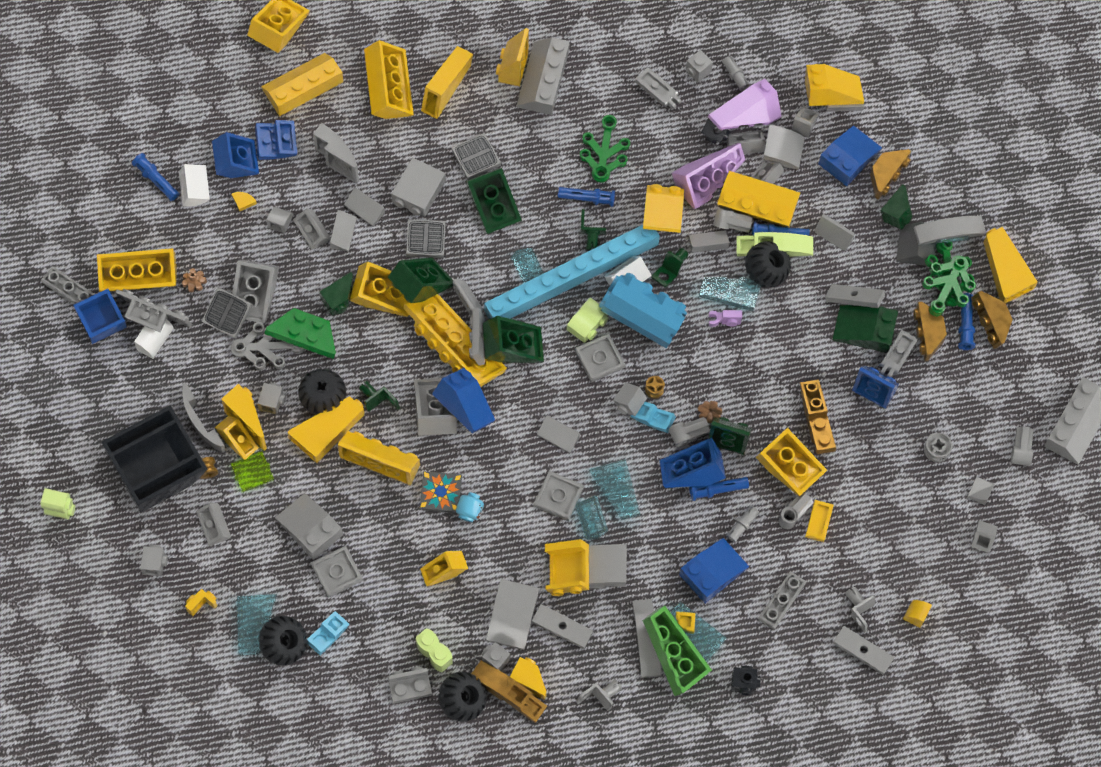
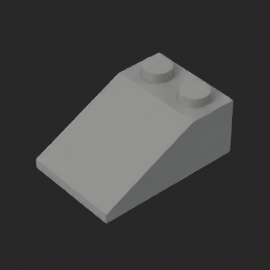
M243 259L237 261L232 294L252 303L245 320L266 324L277 283L279 266Z
M442 378L414 380L418 436L457 434V418L432 395Z
M305 493L275 517L279 524L312 560L316 559L343 536L342 528Z

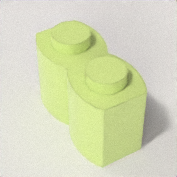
M590 297L569 321L567 331L585 343L588 339L591 341L597 334L596 329L599 326L603 327L609 317L601 311L599 303Z
M44 489L41 508L44 509L45 515L69 519L70 516L74 515L75 505L69 493Z
M426 628L416 636L418 650L425 657L429 658L431 665L437 671L443 672L453 664L450 650L445 645L439 643V639L433 631Z

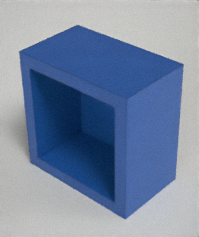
M109 289L74 304L75 311L92 344L127 328L126 322Z

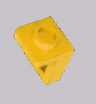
M200 589L196 595L193 594L188 598L185 607L187 612L194 616L206 602L215 609L217 607L215 601L217 598L210 591L205 592Z

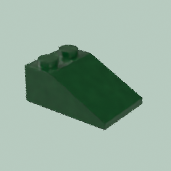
M497 168L465 181L487 234L522 221L502 168Z
M432 257L400 260L388 276L392 285L400 290L404 298L410 303L423 302L453 287V279Z
M840 305L832 340L888 353L898 311L880 306L879 308H871L866 306Z
M495 316L483 323L485 359L509 363L544 362L540 326L501 316Z
M715 417L711 424L708 439L712 438L718 448L744 455L752 428L744 423L730 422L729 419L724 417Z

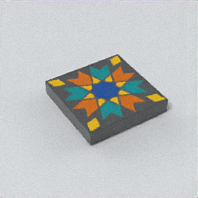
M423 471L419 509L423 511L456 513L461 493L462 475Z

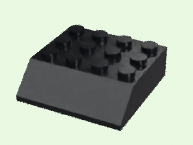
M171 405L101 442L140 513L192 486L208 470Z

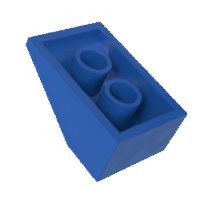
M853 125L827 147L821 154L818 165L845 186H848L882 150V147Z
M862 366L859 369L852 391L886 409L899 384L892 377L880 374L873 367Z
M465 368L442 378L432 393L471 433L495 421L478 381Z
M712 438L660 460L662 481L665 488L709 486L726 478L722 453Z
M722 538L686 563L680 569L679 575L706 604L746 571L749 565Z

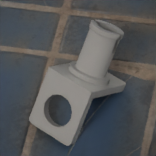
M852 587L853 591L849 589L845 594L854 604L851 617L865 633L867 632V623L860 614L875 605V596L872 595L864 599L857 588Z
M616 679L603 689L595 683L579 695L576 702L580 704L593 694L605 709L609 711L614 704L610 698L621 691L622 686L620 683L616 685L618 683Z

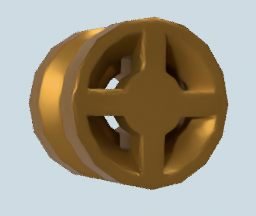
M659 376L648 378L645 386L646 395L651 399L660 398L664 393V380Z
M202 458L208 470L200 478L208 479L216 476L218 470L214 466L216 463L215 458Z

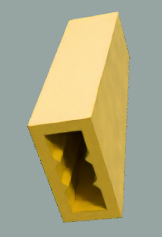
M459 46L454 49L426 85L421 108L422 112L438 119L471 67L472 53Z
M1004 228L989 230L983 243L999 299L1008 303L1034 290L1037 280Z
M349 396L340 401V405L337 408L333 406L332 411L327 412L326 409L323 413H319L287 432L288 438L313 461L318 463L364 416V406L358 399L353 400Z

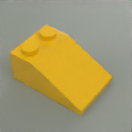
M271 0L252 18L247 36L279 53L288 44L310 10L292 0Z
M525 28L507 41L506 48H502L500 54L502 62L497 65L496 69L498 82L520 87L528 58L529 29Z
M826 64L806 65L805 86L809 106L864 104L860 76Z
M647 185L643 229L681 233L684 189L677 186Z
M368 261L360 265L349 301L367 308L405 317L409 316L403 309L408 301L400 290L392 285L388 278L392 271Z
M237 384L221 399L224 412L228 416L238 418L255 443L265 451L267 449L265 438L254 406L252 393L247 387L242 388Z
M788 428L756 456V459L773 476L798 496L802 495L827 471Z

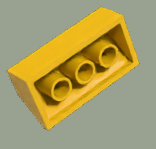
M378 40L364 49L371 114L383 119L413 116L406 50Z
M323 53L261 86L278 115L281 116L343 83V73L335 60L328 54Z
M729 171L717 205L718 207H725L734 212L749 215L779 226L790 227L800 192Z
M173 248L97 255L99 292L106 289L113 292L116 290L122 291L123 289L137 290L176 286V255Z
M348 431L338 443L340 458L408 485L412 484L420 466V459L415 454L403 453L392 445L389 447L385 446L374 438L371 440L367 439L363 434L356 431L353 433Z

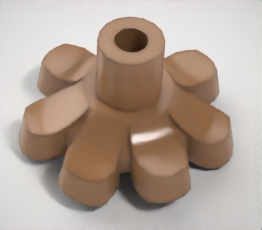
M192 268L189 274H183L182 286H188L189 292H194L195 288L201 291L203 289L201 284H206L207 279L203 277L204 273L202 271L196 272Z
M704 401L697 409L701 412L699 417H707L708 423H712L713 418H719L722 415V408L718 407L716 401Z

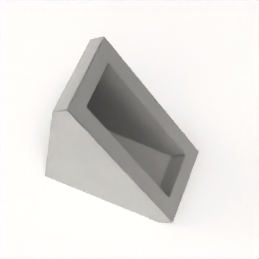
M803 106L794 118L792 131L809 138L820 113Z

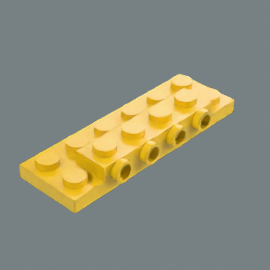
M439 294L423 302L405 303L403 309L415 320L414 329L416 334L423 336L427 340L428 347L435 349L439 353L441 361L448 363L452 367L453 373L465 368L482 387L506 371L507 367L502 362L485 359V364L478 366L476 361L471 359L469 348L472 347L469 333L472 330Z

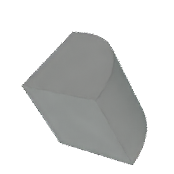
M274 207L267 217V226L270 229L285 234L294 214Z
M979 520L971 547L990 553L998 526Z

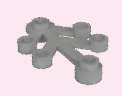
M261 322L254 323L253 330L244 339H236L231 344L232 354L236 357H246L255 365L257 370L265 369L266 362L264 358H257L251 351H259L274 364L276 369L284 368L285 360L281 356H276L270 350L291 349L295 354H301L305 351L304 348L285 341L270 342L274 337L265 335L258 343H251L258 335L263 334L265 331L264 325ZM258 326L262 327L260 331H257L255 328ZM243 345L244 347L243 349L239 350L237 349V346ZM280 360L283 363L281 365H277L276 362ZM258 362L264 363L262 366H257Z

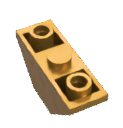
M909 149L882 153L872 166L870 177L876 199L879 200L882 195L886 196L891 188L889 186L891 182H896L901 175L900 170L902 167L906 168L911 161L909 158L911 151Z
M980 291L971 297L972 305L977 310L980 323L985 328L989 343L992 344L993 349H996L1005 343L1013 319L1005 302Z
M918 302L916 309L913 310L914 319L918 321L916 332L917 337L921 338L919 350L920 354L924 356L925 362L929 361L942 345L947 333L944 317L931 315L929 306L923 302Z

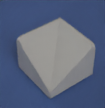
M976 477L967 498L985 505L995 484Z

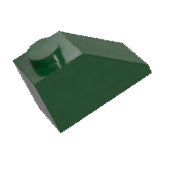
M903 184L880 210L883 221L900 230L906 224H909L913 217L907 189Z
M352 272L319 292L321 301L332 316L342 314L349 307V299L354 285Z

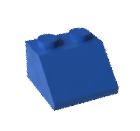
M225 132L212 141L216 175L237 178L259 174L255 140Z

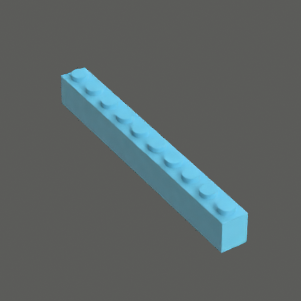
M643 225L485 302L484 311L489 320L495 316L511 319L627 261L632 256H637L658 246L660 235L657 230L643 229Z

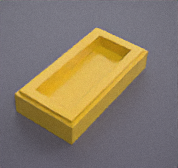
M818 500L814 501L805 535L806 538L820 542L825 541L833 504Z

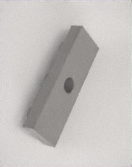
M53 266L41 279L44 285L73 304H77L95 295Z
M832 284L825 299L826 302L879 308L885 292L880 289Z
M480 307L473 309L472 317H470L472 332L469 333L472 347L469 348V354L478 366L485 364L483 323L486 322V318Z
M790 571L758 620L775 630L807 581ZM780 598H784L786 601L781 602Z
M540 604L532 619L533 624L582 649H585L593 634V630ZM564 625L566 628L560 629L559 626Z
M845 626L842 627L833 641V644L882 675L885 674L895 658ZM860 649H865L866 653H862Z

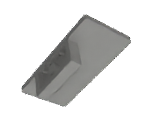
M126 289L122 291L116 290L115 292L123 301L130 303L124 317L160 333L166 319L189 328L193 325L189 318L185 316L186 314L178 310L172 312L167 306L161 303L155 305L144 296L138 298L133 295V292Z

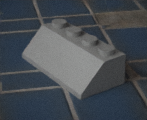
M551 37L533 43L516 107L549 115L553 114L569 54L570 41Z
M1082 377L1044 446L1079 465L1101 425V387Z

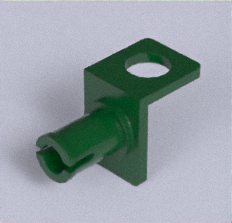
M582 209L580 234L587 235L586 251H590L591 244H593V249L598 247V235H606V228L584 227L585 209Z
M679 248L675 254L668 251L662 266L651 278L664 288H667L678 276L683 261L688 258V252L684 248ZM664 273L669 279L666 281L661 280L659 274Z
M369 381L364 382L366 387L363 384L360 385L359 390L368 398L364 401L368 412L385 399L397 410L400 409L398 400L385 386L377 391Z

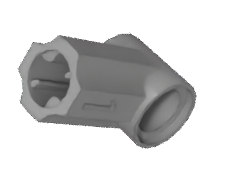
M717 207L713 226L749 233L753 217L736 213L725 207Z
M702 417L688 423L680 422L674 424L669 428V432L675 446L682 447L689 444L693 439L709 434L710 429L707 420Z
M1022 426L1016 429L1015 444L1012 448L1010 460L1012 464L1031 466L1034 430L1030 427Z
M806 493L800 496L797 495L782 510L778 520L781 528L792 529L796 522L813 505L814 502ZM784 516H791L793 520L788 521Z

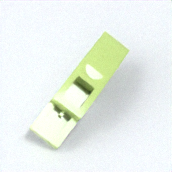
M758 232L751 236H737V256H746L753 246L764 241L776 243L778 249L787 252V255L790 257L813 256L812 236L777 232Z

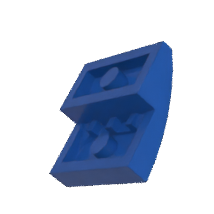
M276 120L275 123H256L255 134L258 160L297 156L294 121Z

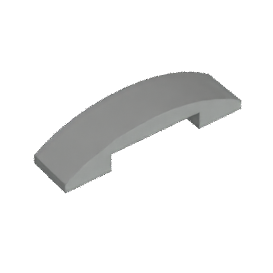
M982 216L953 217L914 227L918 245L935 243L938 240L955 237L986 235Z
M186 383L182 384L183 402L193 428L209 446L221 453L225 452V446L215 429L207 433L192 408L197 405L193 393Z
M652 599L632 601L641 678L661 676L659 658L642 621L654 612Z

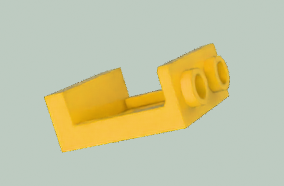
M581 539L545 544V552L550 555V585H546L545 590L553 596H563L564 593L569 592L580 594L582 591L589 590V544Z

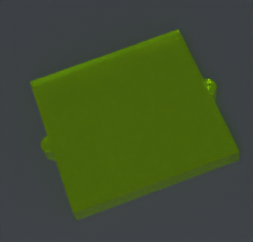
M262 451L249 456L246 460L241 459L231 463L235 473V480L238 481L243 493L274 480L270 470V463H267Z

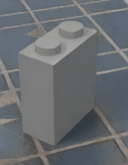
M412 158L391 193L392 202L400 208L405 207L409 209L414 215L425 217L446 182V173Z

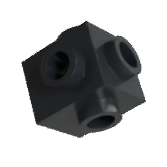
M708 118L701 131L702 134L707 136L706 140L714 144L717 142L721 143L722 140L726 141L731 131L723 129L720 130V133H715L714 128L717 126Z
M747 665L741 666V668L734 667L732 671L731 692H739L743 696H750L751 693L755 694L756 688H760L761 676H757L758 669H753L752 666Z

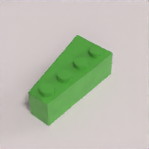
M666 606L656 609L642 620L674 696L683 694L712 671Z

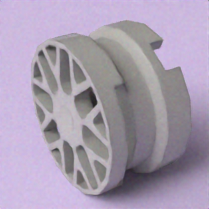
M943 432L932 433L924 445L926 457L933 462L945 461L953 448L951 438Z

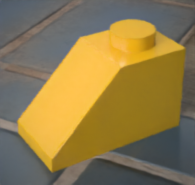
M229 415L214 427L225 443L243 460H246L259 448L236 417Z
M445 551L420 568L426 586H432L458 576L467 570L468 566L462 551Z
M520 657L510 677L531 691L532 695L545 701L547 692L539 668L535 665L536 662L530 658L523 659Z

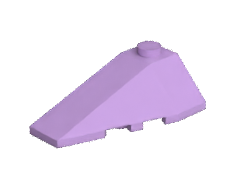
M763 79L710 113L708 118L719 130L738 128L740 125L751 127L758 123L768 125L781 118L777 91L766 79Z
M736 143L695 160L672 172L675 186L684 189V198L693 209L710 201L713 197L712 194L717 188H721L724 185L723 182L728 172H735L745 161L741 143Z

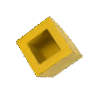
M920 600L911 601L903 620L921 628L932 605Z

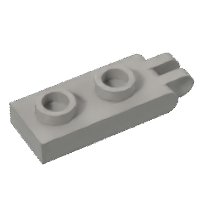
M648 67L635 79V83L664 107L669 106L675 109L677 107L676 104L679 105L682 102L678 97V92Z
M901 330L880 364L882 367L880 374L884 375L886 370H888L887 376L897 375L918 339Z

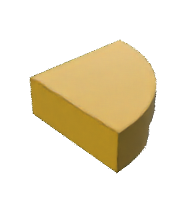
M232 193L239 211L257 204L254 197L248 193Z
M676 611L675 617L680 627L685 632L694 634L696 613Z

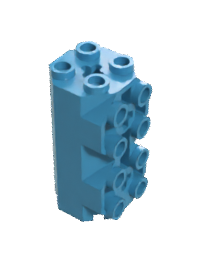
M626 273V275H621L620 277L616 275L599 304L601 311L667 349L672 341V337L676 335L687 314L685 304L670 299L669 295L664 292H659L658 295L652 292V285L639 281L631 273Z

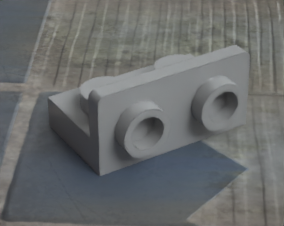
M415 667L411 671L404 673L403 671H395L388 676L393 704L432 696L427 668Z

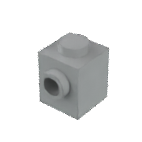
M699 50L687 60L686 72L698 83L711 73L713 62Z
M625 382L613 401L617 405L618 411L622 414L636 416L647 397L640 387Z
M264 383L257 403L259 411L277 415L280 405H284L286 398L283 388L276 383Z
M159 545L144 546L140 567L142 574L162 576L163 567H166L168 563V555H165L164 549Z
M496 642L492 646L488 645L482 652V661L500 671L510 661V653Z

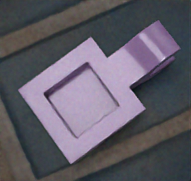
M742 310L710 311L709 317H715L716 320L709 321V326L716 327L721 322L730 327L741 325Z

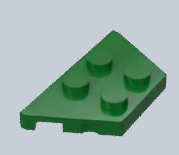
M293 308L265 329V335L331 359L335 357L336 350L329 320Z

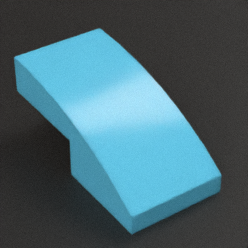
M644 402L636 416L630 415L633 419L665 433L669 432V428L676 418L674 413L658 409L655 404Z
M335 611L307 639V644L321 656L347 629L349 623Z

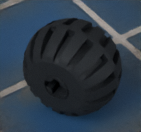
M771 241L760 242L753 246L746 255V272L750 275L749 278L754 280L755 284L767 288L775 287L782 284L788 277L791 269V259L787 252L778 249L776 243Z
M326 368L312 370L300 382L298 389L299 400L302 406L314 415L323 413L326 409L329 412L333 410V406L337 408L340 405V401L346 398V385L335 371Z
M277 616L270 619L262 627L258 638L262 655L276 665L295 663L304 654L308 642L306 639L307 633L303 629V625L289 616ZM281 637L284 639V640L282 641L283 644L280 643V638H281Z
M456 672L443 681L439 688L438 700H440L439 705L447 717L455 721L467 722L475 719L483 712L487 703L485 701L487 700V693H485L486 688L484 685H481L480 679L476 680V676L468 672Z

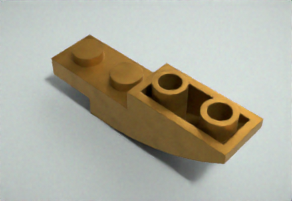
M819 380L800 382L805 416L816 454L835 452L836 445L828 420V410Z
M480 660L471 673L476 676V680L480 679L481 685H484L486 690L498 699H503L534 723L537 722L547 705L533 696V693L482 660Z

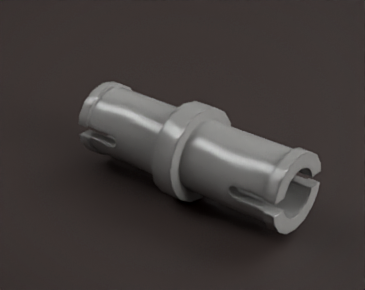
M732 56L726 57L722 63L730 73L729 77L735 81L740 91L746 90L750 87V83L743 75L742 68L738 67Z
M750 505L742 517L737 518L736 524L726 534L727 538L736 543L745 530L748 531L749 525L760 512Z

